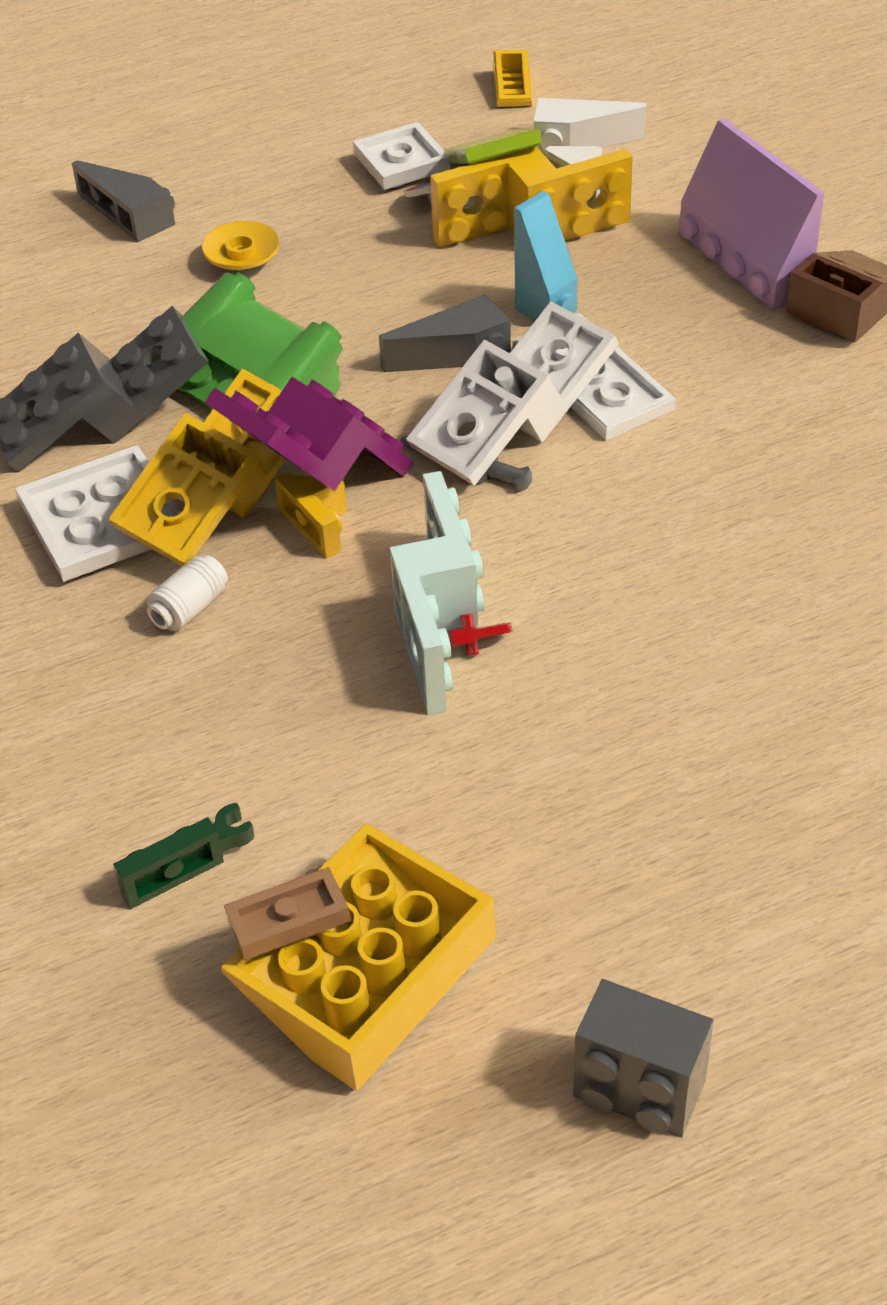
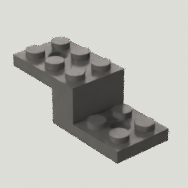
M171 306L161 316L152 320L145 330L130 343L125 344L111 359L80 333L73 336L67 343L60 345L50 358L36 370L28 373L17 387L0 399V448L7 464L20 472L81 418L113 443H116L209 362L182 314Z

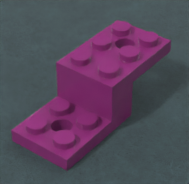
M291 377L269 411H264L256 403L236 390L229 397L215 387L204 402L275 453L334 492L362 450L403 477L414 463L401 453L405 446L404 444L384 432V428L364 416L365 413L343 398L339 400L334 397L331 391L311 379L308 385H305L296 378Z

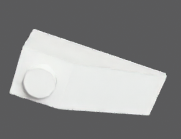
M538 98L534 117V129L540 130L542 143L537 147L544 153V149L549 146H598L603 148L645 139L647 103Z

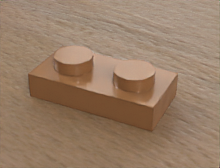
M330 867L224 905L227 920L244 961L351 921L349 907Z

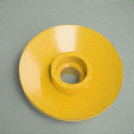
M234 221L220 225L211 230L202 242V251L206 260L217 267L229 270H244L260 266L271 260L279 249V238L275 230L266 224L255 221Z

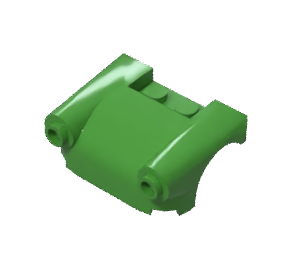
M239 272L235 275L225 273L182 315L209 362L178 389L181 393L210 411L213 408L204 402L214 387L225 393L241 369L250 372L283 390L291 377L296 378L305 385H308L311 379L331 391L334 394L333 396L336 395L341 386L339 366L337 364V359L343 349L339 342L342 338L341 334L325 321H322L321 324L311 322L304 329L255 300L256 297L253 293L256 289L254 284Z

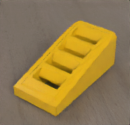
M493 50L492 68L497 107L532 106L528 50Z

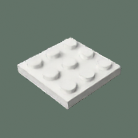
M139 445L15 488L21 507L63 582L151 550L144 544L112 527L108 520L149 463ZM172 499L163 505L161 513L167 517H174L179 515L181 511Z

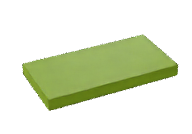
M539 129L512 130L446 148L444 151L449 155L450 163L472 164L538 146L542 143Z

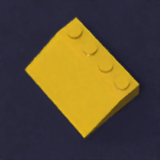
M365 823L319 869L330 867L349 907L350 922L245 961L240 949H238L221 966L222 974L314 1063L355 1091L360 1089L496 938L494 898L368 823Z

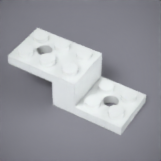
M550 301L510 353L484 339L409 434L406 441L416 451L475 486L518 429L543 443L617 348L619 343L616 336ZM569 349L564 359L555 362L550 361L551 355L556 350ZM472 421L476 422L475 428L471 433L465 436H457V431L462 424Z

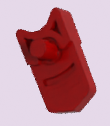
M472 613L460 615L462 628L447 630L450 646L465 644L467 656L479 654L477 643L479 638L513 632L511 622L476 628Z

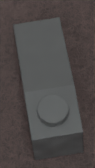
M79 160L72 163L78 195L137 242L175 225L173 213L175 201L171 192L150 177Z
M484 294L379 335L381 368L384 372L463 367L484 339L510 353L511 320Z

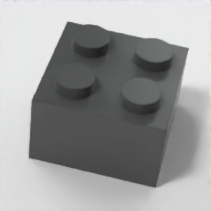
M602 978L575 1034L573 1096L581 1098L584 1103L595 1110L602 1112L612 1110L635 1119L641 1126L652 1132H669L683 1137L706 1081L714 1019Z

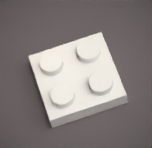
M419 122L353 141L354 155L384 190L398 188L405 183L421 178H430V175L450 170L449 155Z

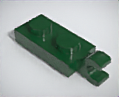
M232 803L222 807L216 814L214 824L206 817L190 826L178 829L174 834L144 849L133 851L126 858L114 863L113 866L121 896L130 910L224 863L223 852L250 843L255 838L253 825L250 821L240 826H231L242 820L239 805Z

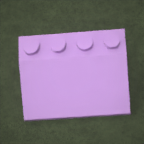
M723 118L717 121L682 197L680 219L678 221L679 233L725 270L732 278L748 289L756 298L760 299L772 310L787 305L791 271L811 254L817 252L824 192Z

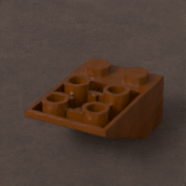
M853 250L813 253L791 271L786 312L855 343L887 314V265Z

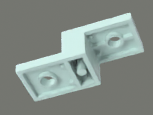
M441 471L423 474L427 540L390 547L394 612L427 715L447 711L446 691L453 690L450 668L447 661L444 662V658L451 657V646L447 630L462 628L460 615L471 613L474 626L478 628V612L484 611L483 594L479 583H477V579L483 578L484 575L481 556L478 550H470L471 533L467 519L458 518L460 508L455 488H447Z

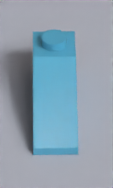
M541 191L514 208L515 309L533 320L539 317L550 301L572 313L577 311V275L550 196L547 192Z

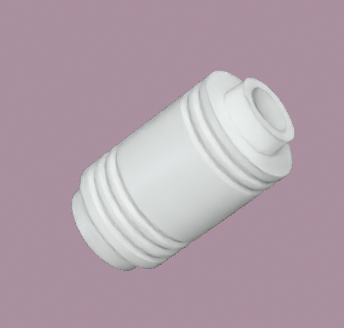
M209 555L191 558L147 596V613L151 621L161 629L175 632L182 629V627L224 592L225 584L228 581L225 569L215 558Z

